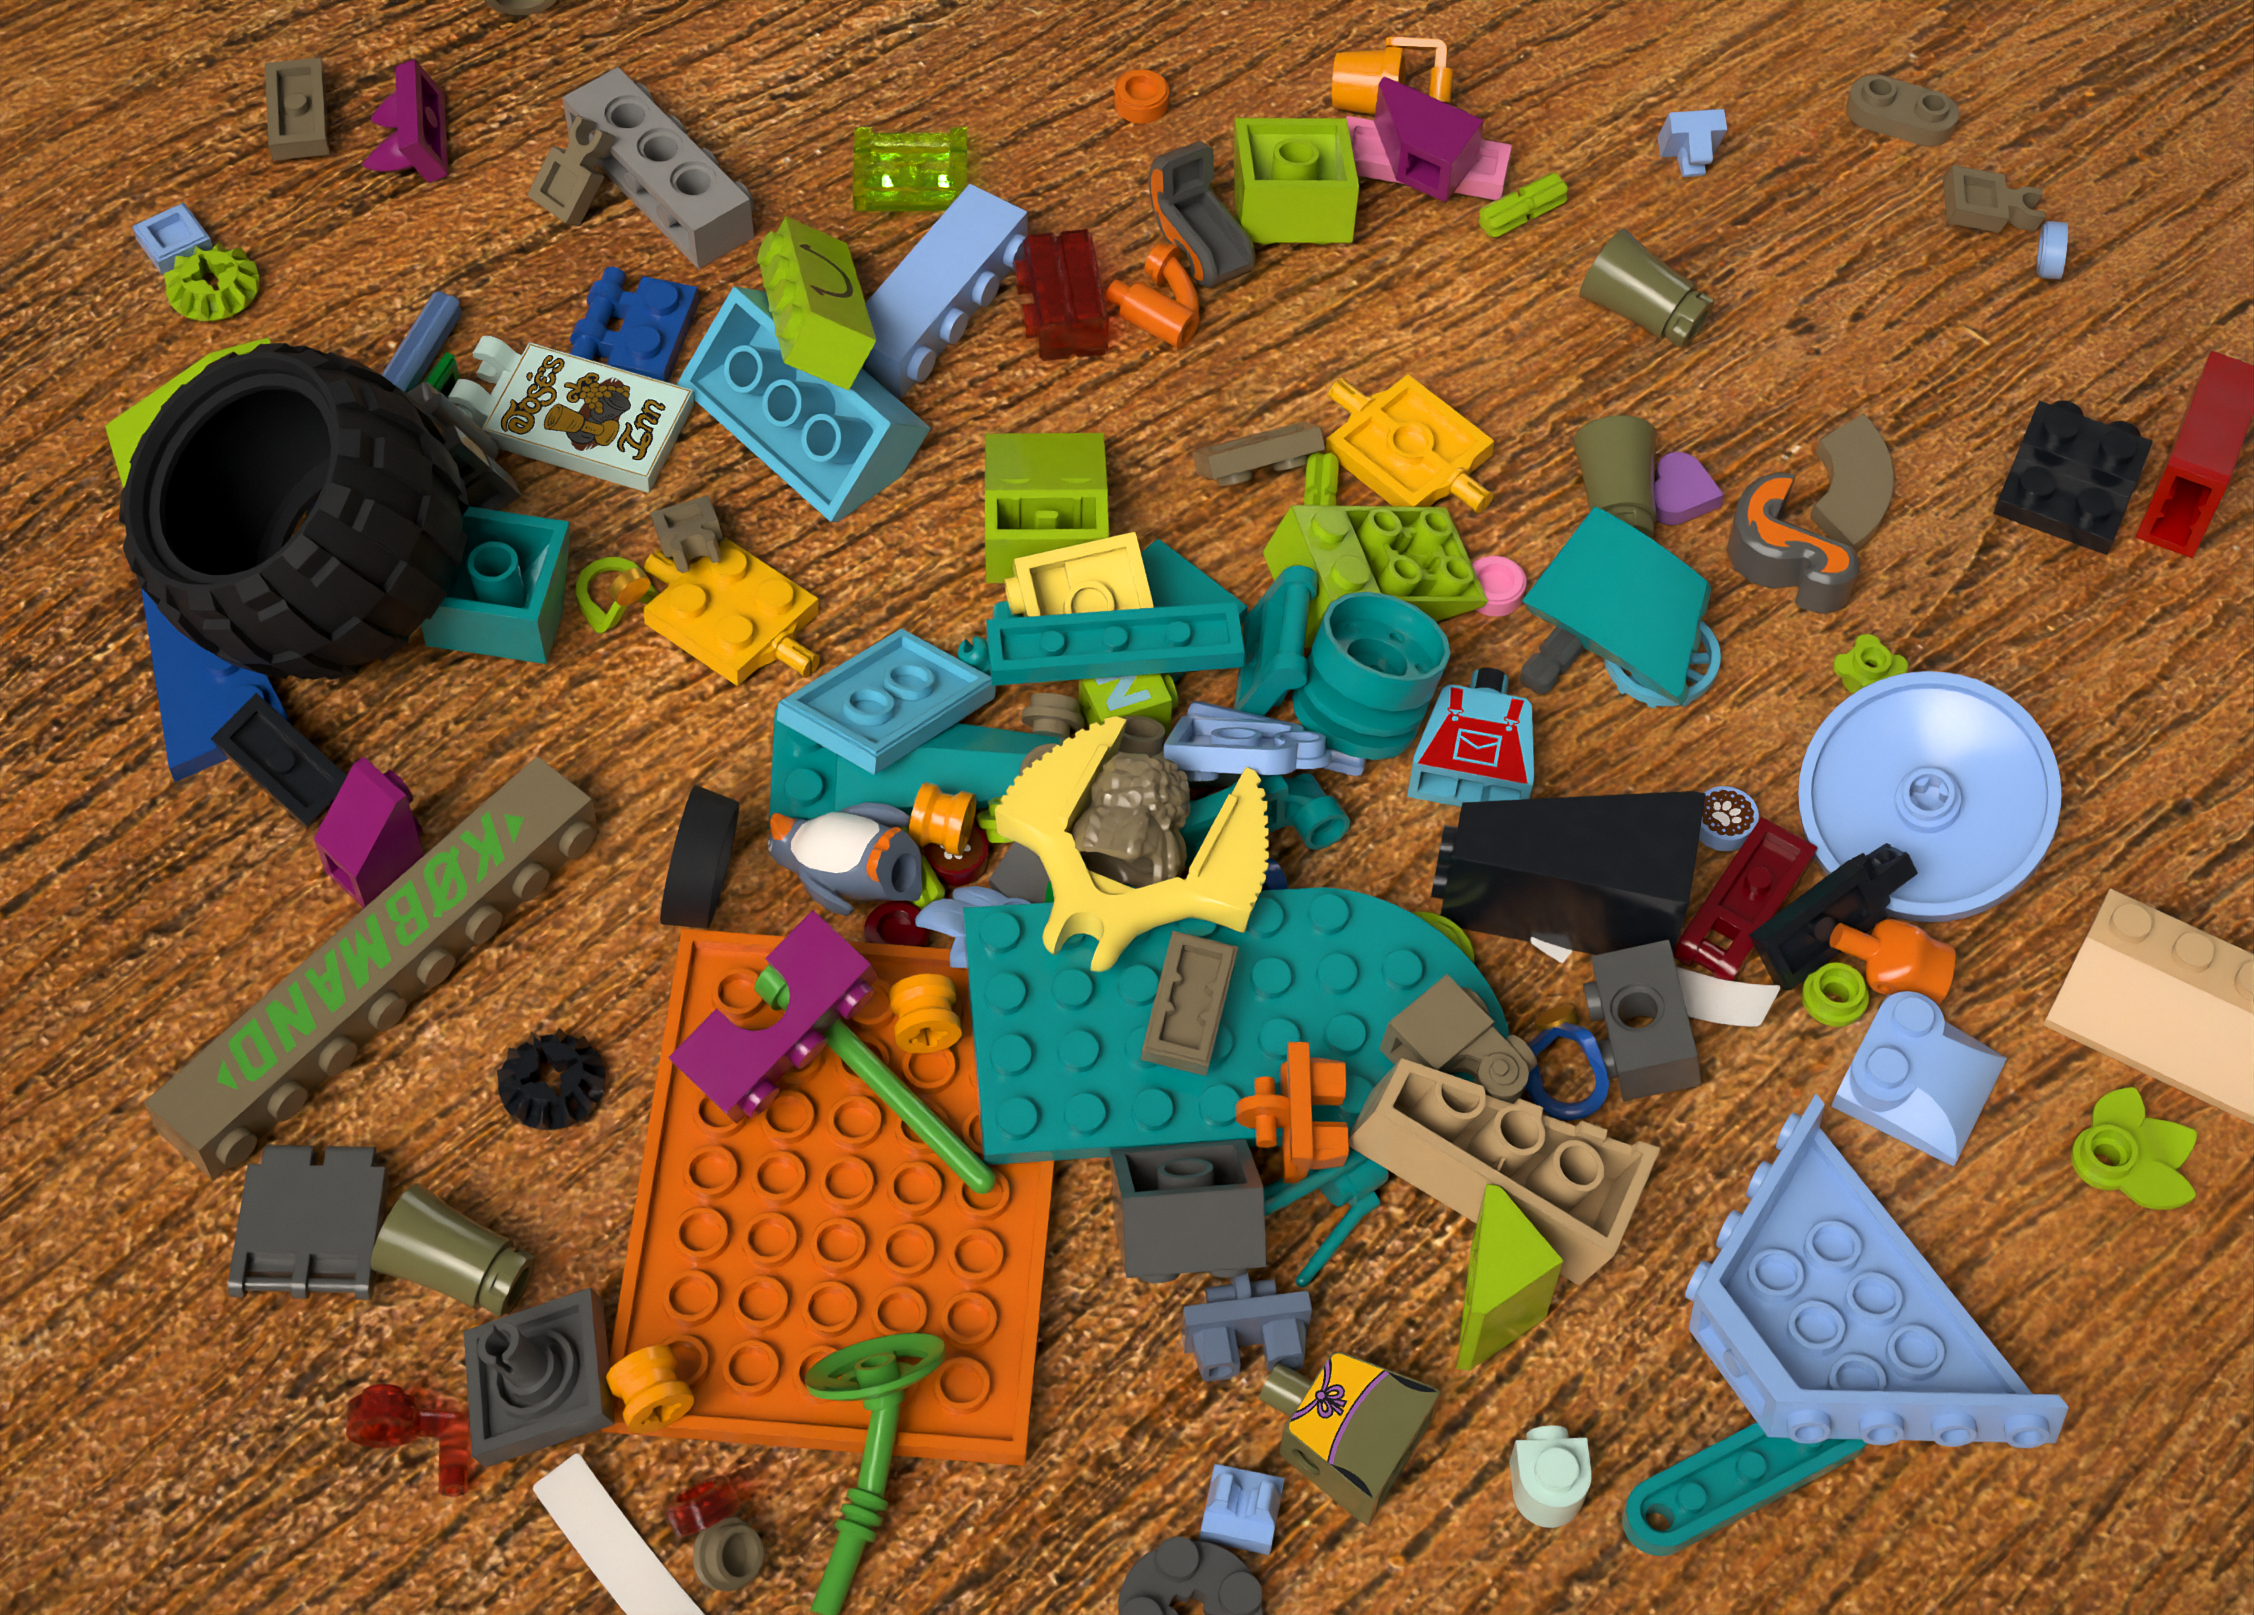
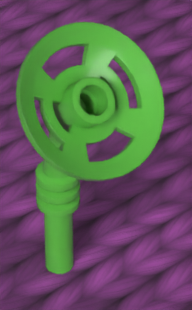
M904 1333L866 1340L826 1356L813 1365L805 1375L807 1391L811 1395L835 1401L862 1400L864 1408L871 1411L857 1488H849L846 1496L851 1500V1503L842 1504L840 1512L846 1517L845 1519H837L834 1525L839 1531V1535L810 1608V1611L817 1615L840 1614L866 1542H874L877 1534L872 1530V1527L881 1526L883 1521L877 1513L878 1511H886L889 1505L883 1497L901 1412L900 1403L906 1398L904 1389L924 1379L945 1360L947 1355L945 1343L938 1336L925 1333ZM918 1357L923 1358V1360L912 1366L909 1363L897 1362L896 1358Z

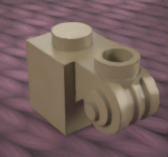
M1448 974L1388 1023L1379 1048L1394 1065L1401 1058L1449 1075H1453L1455 1072L1468 1073L1474 1077L1472 1083L1484 1086L1485 1095L1512 1104L1520 1099L1523 1089L1527 1084L1529 1072L1537 1065L1536 1057L1530 1047L1515 1035H1509L1507 1038H1504L1493 1027L1495 1021L1489 1016V1011L1483 1000L1471 989L1461 988Z

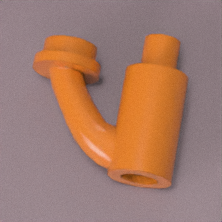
M1158 243L1150 252L1144 271L1151 276L1152 282L1159 286H1163L1168 282L1175 300L1142 282H1136L1134 285L1129 286L1118 279H1115L1110 284L1105 298L1120 307V317L1178 349H1183L1194 336L1199 324V299L1193 282L1180 263L1181 248L1174 244L1167 246L1163 243Z

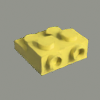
M1136 532L1016 558L1012 567L1014 577L1004 579L1006 596L1012 615L1023 613L1024 617L1154 608ZM1064 681L1040 682L1042 687Z

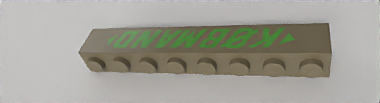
M536 756L144 1102V1105L158 1134L212 1181L227 1168L236 1167L244 1162L253 1152L260 1138L279 1121H286L296 1115L312 1091L329 1076H335L343 1072L353 1062L357 1051L379 1031H386L393 1027L403 1016L406 1007L426 988L435 987L443 982L451 973L457 960L475 944H482L488 941L497 932L502 920L523 901H530L538 896L545 888L550 876L569 859H577L589 849L595 836L599 833L592 798Z

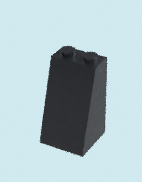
M1682 791L1462 802L1458 827L1444 825L1431 897L1443 899L1440 916L1451 920L1461 929L1531 942V937L1568 950L1593 955L1669 940L1673 954L1690 901L1706 793Z

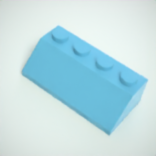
M736 286L732 288L677 382L678 386L693 390L694 400L830 522H839L899 479L931 429L862 368L848 391L785 364L778 338L775 336V326L772 313L769 311L766 291Z

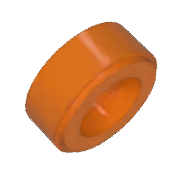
M1138 69L1126 72L1116 81L1114 86V107L1122 118L1134 123H1150L1160 119L1167 112L1169 106V85L1160 74L1150 70Z

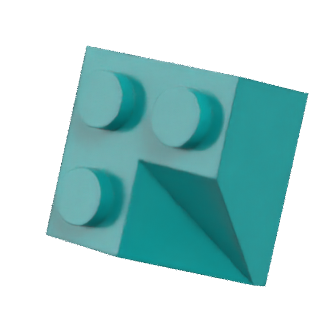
M468 507L463 515L462 531L468 536L461 564L455 568L445 592L448 594L430 620L427 618L421 624L426 646L547 664L563 613L571 531L569 521Z

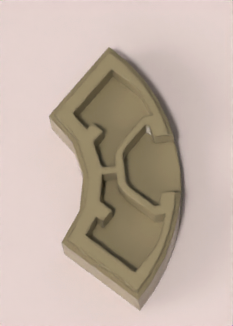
M1864 413L1819 439L1816 454L1827 468L1830 488L1814 505L1810 516L1832 540L1853 547L1856 553L1873 538L1881 526L1892 497L1894 485V471L1888 448L1879 431Z

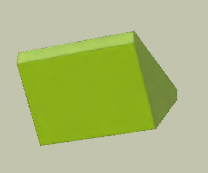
M1486 1184L1471 1242L1456 1369L1471 1371L1546 1319L1563 1264V1260L1506 1192L1496 1185Z

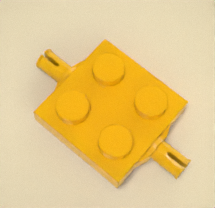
M1408 374L1388 390L1373 394L1372 396L1364 395L1344 377L1339 379V383L1336 381L1332 385L1328 397L1351 413L1344 425L1327 437L1325 453L1331 452L1335 454L1341 466L1389 504L1396 507H1430L1438 499L1454 494L1477 514L1489 506L1493 499V493L1486 490L1469 476L1471 472L1489 459L1493 453L1495 441Z
M726 537L724 541L718 543L722 556L720 562L712 563L709 556H703L697 562L689 565V571L683 573L676 569L672 558L664 557L663 551L660 549L655 550L654 555L652 553L649 555L645 563V571L666 583L668 587L644 607V624L736 686H739L755 670L775 660H781L805 678L810 676V672L813 673L820 662V656L796 642L795 639L798 632L818 615L819 598Z

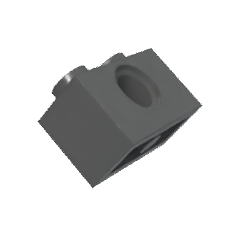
M1669 940L1591 956L1595 981L1583 983L1591 1022L1604 1019L1608 1039L1596 1042L1603 1061L1607 1066L1609 1079L1618 1078L1623 1101L1702 1085L1696 1046ZM1636 1016H1647L1654 1019L1651 1024L1642 1028H1633L1625 1025L1628 1020Z

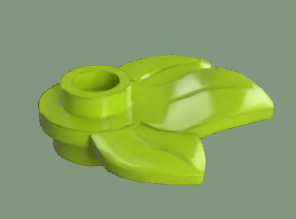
M2135 1087L2118 1089L2105 1094L2093 1108L2091 1127L2079 1134L2071 1149V1162L2078 1176L2087 1184L2101 1190L2111 1191L2119 1189L2136 1204L2154 1210L2176 1209L2192 1202L2196 1193L2190 1183L2177 1170L2185 1163L2193 1150L2197 1140V1132L2192 1128L2171 1121L2146 1118L2141 1095ZM2095 1154L2107 1156L2114 1166L2102 1163L2095 1157Z

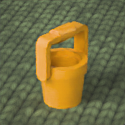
M1387 37L1386 50L1336 53L1332 78V105L1335 109L1375 115L1380 80L1385 76L1405 85V49L1436 51L1435 67L1431 68L1429 96L1446 104L1451 102L1453 69L1447 68L1448 49L1442 40Z

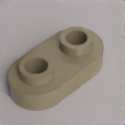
M1867 75L1856 80L1851 87L1846 104L1849 118L1858 126L1922 146H1938L1949 141L1953 136L1959 118V110L1956 103L1947 95L1883 75Z

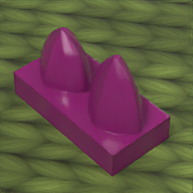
M412 59L395 67L396 90L382 101L371 118L372 122L379 126L398 128V130L379 143L364 161L363 166L381 172L403 171L415 167L424 179L431 183L448 176L444 92L415 59Z

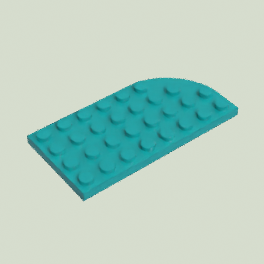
M1326 887L1261 891L1244 933L1216 923L1194 918L1157 926L1135 937L1110 970L1103 972L1091 971V962L1099 944L1098 939L1092 935L1082 933L1069 937L1056 956L1047 951L1043 943L1042 934L1048 923L1054 902L963 907L962 920L983 1162L986 1165L1110 1157V1149L1246 1139L1249 1148L1258 1147L1256 1145V1129L1241 1126L1236 1122L1235 1105L1239 1100L1255 1095L1254 1080L1258 1077L1267 1076L1274 1078L1275 1095H1281L1280 1066L1287 1061L1288 1042H1309L1310 1058H1324L1345 1062L1346 1091L1342 1106L1311 1105L1312 1121L1346 1122L1349 1136L1370 1092L1394 1066L1379 1050L1388 1023L1446 974L1461 988L1466 987L1474 991L1483 1000L1489 1011V1016L1495 1021L1493 1027L1504 1038L1510 1035L1502 1007L1490 985L1474 963L1457 945L1438 929L1413 913L1390 902L1355 891ZM1172 931L1238 947L1206 1076L1140 1060ZM1455 1072L1452 1075L1472 1082L1474 1079L1472 1075L1465 1072ZM1281 1127L1276 1129V1146H1282Z

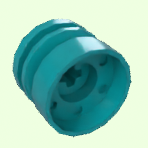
M1373 592L1345 594L1329 604L1311 647L1312 652L1307 659L1309 664L1307 682L1303 687L1295 689L1292 695L1294 713L1306 731L1325 735L1326 746L1351 757L1370 760L1396 757L1411 747L1430 704L1429 700L1433 697L1451 655L1448 638L1433 618L1417 606L1392 595Z

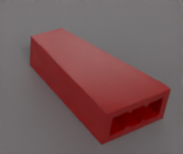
M2211 350L2194 387L2135 538L2193 559L2229 484L2254 413V365Z

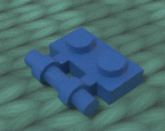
M607 267L603 272L601 280H597L592 284L586 301L589 308L585 318L576 322L571 333L570 341L573 346L570 354L588 360H593L594 356L607 358V365L668 383L700 303L698 287L642 276L636 293L622 290L626 281V274L617 267ZM610 317L624 319L620 332L606 329Z

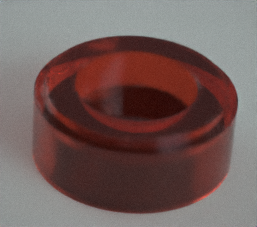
M717 1476L698 1482L673 1496L666 1503L664 1513L674 1535L683 1536L698 1532L723 1520L740 1506V1500L731 1480L724 1476Z

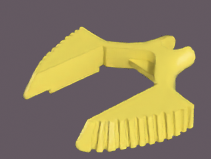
M1115 716L1104 718V724L1101 726L1097 722L1090 724L1088 731L1083 728L1075 733V738L1071 739L1068 737L1063 741L1061 747L1056 745L1052 748V753L1046 752L1042 755V760L1036 759L1032 762L1031 768L1026 767L1022 771V777L1018 775L1014 779L1015 785H1010L1006 790L1007 795L1002 796L1001 805H997L995 808L996 828L999 835L1013 840L1037 854L1051 881L1054 904L1042 934L1043 943L1047 951L1056 956L1069 937L1082 933L1092 935L1098 939L1099 944L1091 962V971L1103 972L1110 970L1135 937L1157 926L1194 918L1206 920L1244 933L1262 890V885L1265 882L1266 874L1264 873L1268 869L1266 861L1269 858V852L1265 851L1269 847V840L1265 839L1268 836V828H1265L1268 824V816H1264V813L1267 811V801H1262L1266 794L1264 788H1258L1261 779L1255 770L1245 767L1233 792L1225 800L1193 860L1186 880L1176 877L1134 889L1087 870L1080 852L1075 849V841L1071 834L1076 821L1088 809L1092 801L1091 790L1096 776L1103 771V765L1118 753L1127 720Z

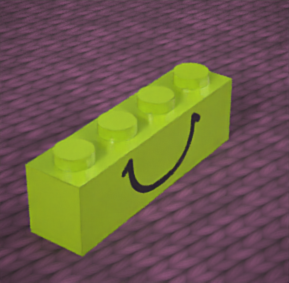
M785 216L777 233L770 231L766 235L757 256V263L760 264L763 287L766 289L769 311L772 313L775 336L778 338L783 362L849 391L877 340L848 244Z

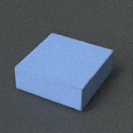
M184 202L132 226L136 240L162 276L164 273L174 269L175 256H192L195 244L203 251L212 250L213 248L210 237Z

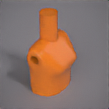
M1886 919L1875 925L1871 935L1839 923L1831 934V947L1865 961L1867 984L1875 992L1890 995L1903 991L1917 992L1927 996L1937 1005L1947 996L1955 970L1956 954L1954 946L1930 937L1921 928L1895 919Z

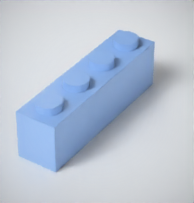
M969 184L865 303L877 341L865 360L862 369L899 399H902L916 382H923L931 373L936 358L948 344H955L962 337L968 320L980 306L986 307L991 303L998 291L1000 282L1011 269L1017 270L1025 262L1031 248V240L1028 238V212Z

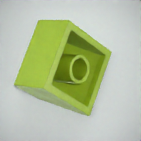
M1235 118L1236 220L1249 234L1252 243L1265 245L1273 243H1314L1319 245L1352 243L1359 183L1347 118Z

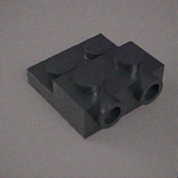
M2039 400L1993 514L2108 555L2153 441L2141 437L2138 428L2131 423L2113 421L2107 425L2085 417L2082 409L2072 402L2061 400L2048 404Z

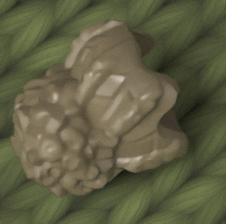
M1120 752L1103 765V771L1096 776L1095 782L1092 785L1091 794L1093 801L1091 806L1076 821L1071 833L1075 841V849L1080 852L1081 857H1087L1088 870L1119 883L1131 884L1137 888L1180 877L1185 868L1187 854L1185 841L1179 830L1184 827L1191 808L1189 784L1187 783L1188 776L1185 772L1178 771V766L1175 762L1165 759L1162 754L1151 757L1147 753L1129 754Z

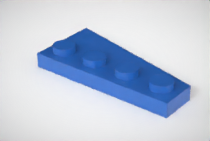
M141 588L169 770L174 782L229 759L211 741V737L255 693L262 697L290 723L279 698L265 674L233 666L178 632L160 612L156 603Z

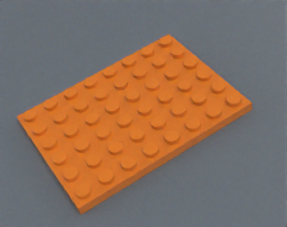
M681 929L609 1356V1367L612 1368L619 1360L640 1349L655 1345H666L672 1349L677 1360L675 1375L679 1381L689 1385L694 1396V1404L684 1416L672 1424L657 1431L634 1434L628 1430L623 1419L622 1412L625 1408L623 1399L612 1394L615 1424L602 1428L601 1432L863 1453L871 1411L864 1408L862 1400L835 1401L811 1395L807 1391L805 1384L806 1373L821 1359L853 1344L888 1335L925 1333L941 1338L945 1343L947 1355L943 1363L928 1376L904 1389L906 1398L900 1403L901 1412L892 1455L1026 1466L1055 1161L987 1165L995 1174L996 1184L989 1193L978 1194L974 1192L827 1044L804 1068L799 1069L793 1065L775 1085L780 1088V1091L762 1113L752 1119L746 1114L736 1124L680 1071L668 1057L716 1008L734 1025L749 1031L767 1029L783 1017L785 1011L783 1009L779 1011L773 1010L755 992L754 986L760 974L769 965L765 958L787 936ZM847 941L872 965L878 978L871 985L875 993L867 1005L853 1018L847 1020L841 1016L839 1019L983 1161L967 968L950 967L951 949ZM929 973L949 977L954 982L956 1002L951 1009L960 1018L962 1036L957 1043L937 1052L921 1054L901 1050L896 1045L894 1026L898 1022L899 1016L891 1010L889 990L900 980L913 975ZM898 1357L896 1360L897 1362H905L914 1366L923 1358Z

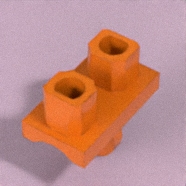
M1288 1042L1287 1061L1280 1066L1281 1095H1275L1274 1078L1267 1076L1258 1077L1254 1080L1255 1095L1239 1100L1235 1105L1237 1123L1247 1128L1256 1129V1145L1258 1147L1270 1148L1276 1146V1129L1282 1127L1283 1183H1297L1307 1177L1309 1169L1342 1167L1346 1162L1349 1153L1347 1123L1312 1121L1311 1105L1342 1106L1346 1091L1345 1062L1310 1058L1309 1042Z

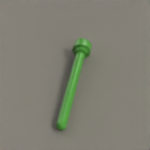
M768 965L758 977L754 990L773 1010L779 1011L783 1009L786 1012L790 997L788 985ZM840 1019L823 1034L828 1039L826 1044L974 1192L986 1194L994 1188L996 1184L994 1172Z

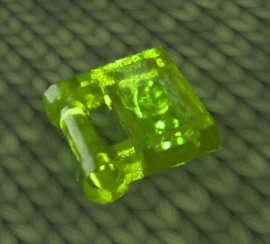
M855 127L853 167L854 211H946L967 187V127H950V133H872V127Z

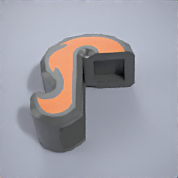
M1197 141L1153 159L1149 171V192L1151 205L1164 237L1170 244L1180 247L1181 252L1187 254L1191 266L1190 275L1200 285L1211 288L1251 272L1256 256L1251 237L1211 188L1210 182L1214 179L1213 149L1202 141Z
M1775 472L1757 478L1746 487L1739 498L1731 525L1726 550L1734 569L1751 583L1764 587H1799L1795 603L1800 608L1825 614L1836 612L1844 607L1851 596L1860 566L1858 556L1853 547L1780 520L1790 497L1796 477L1795 474Z

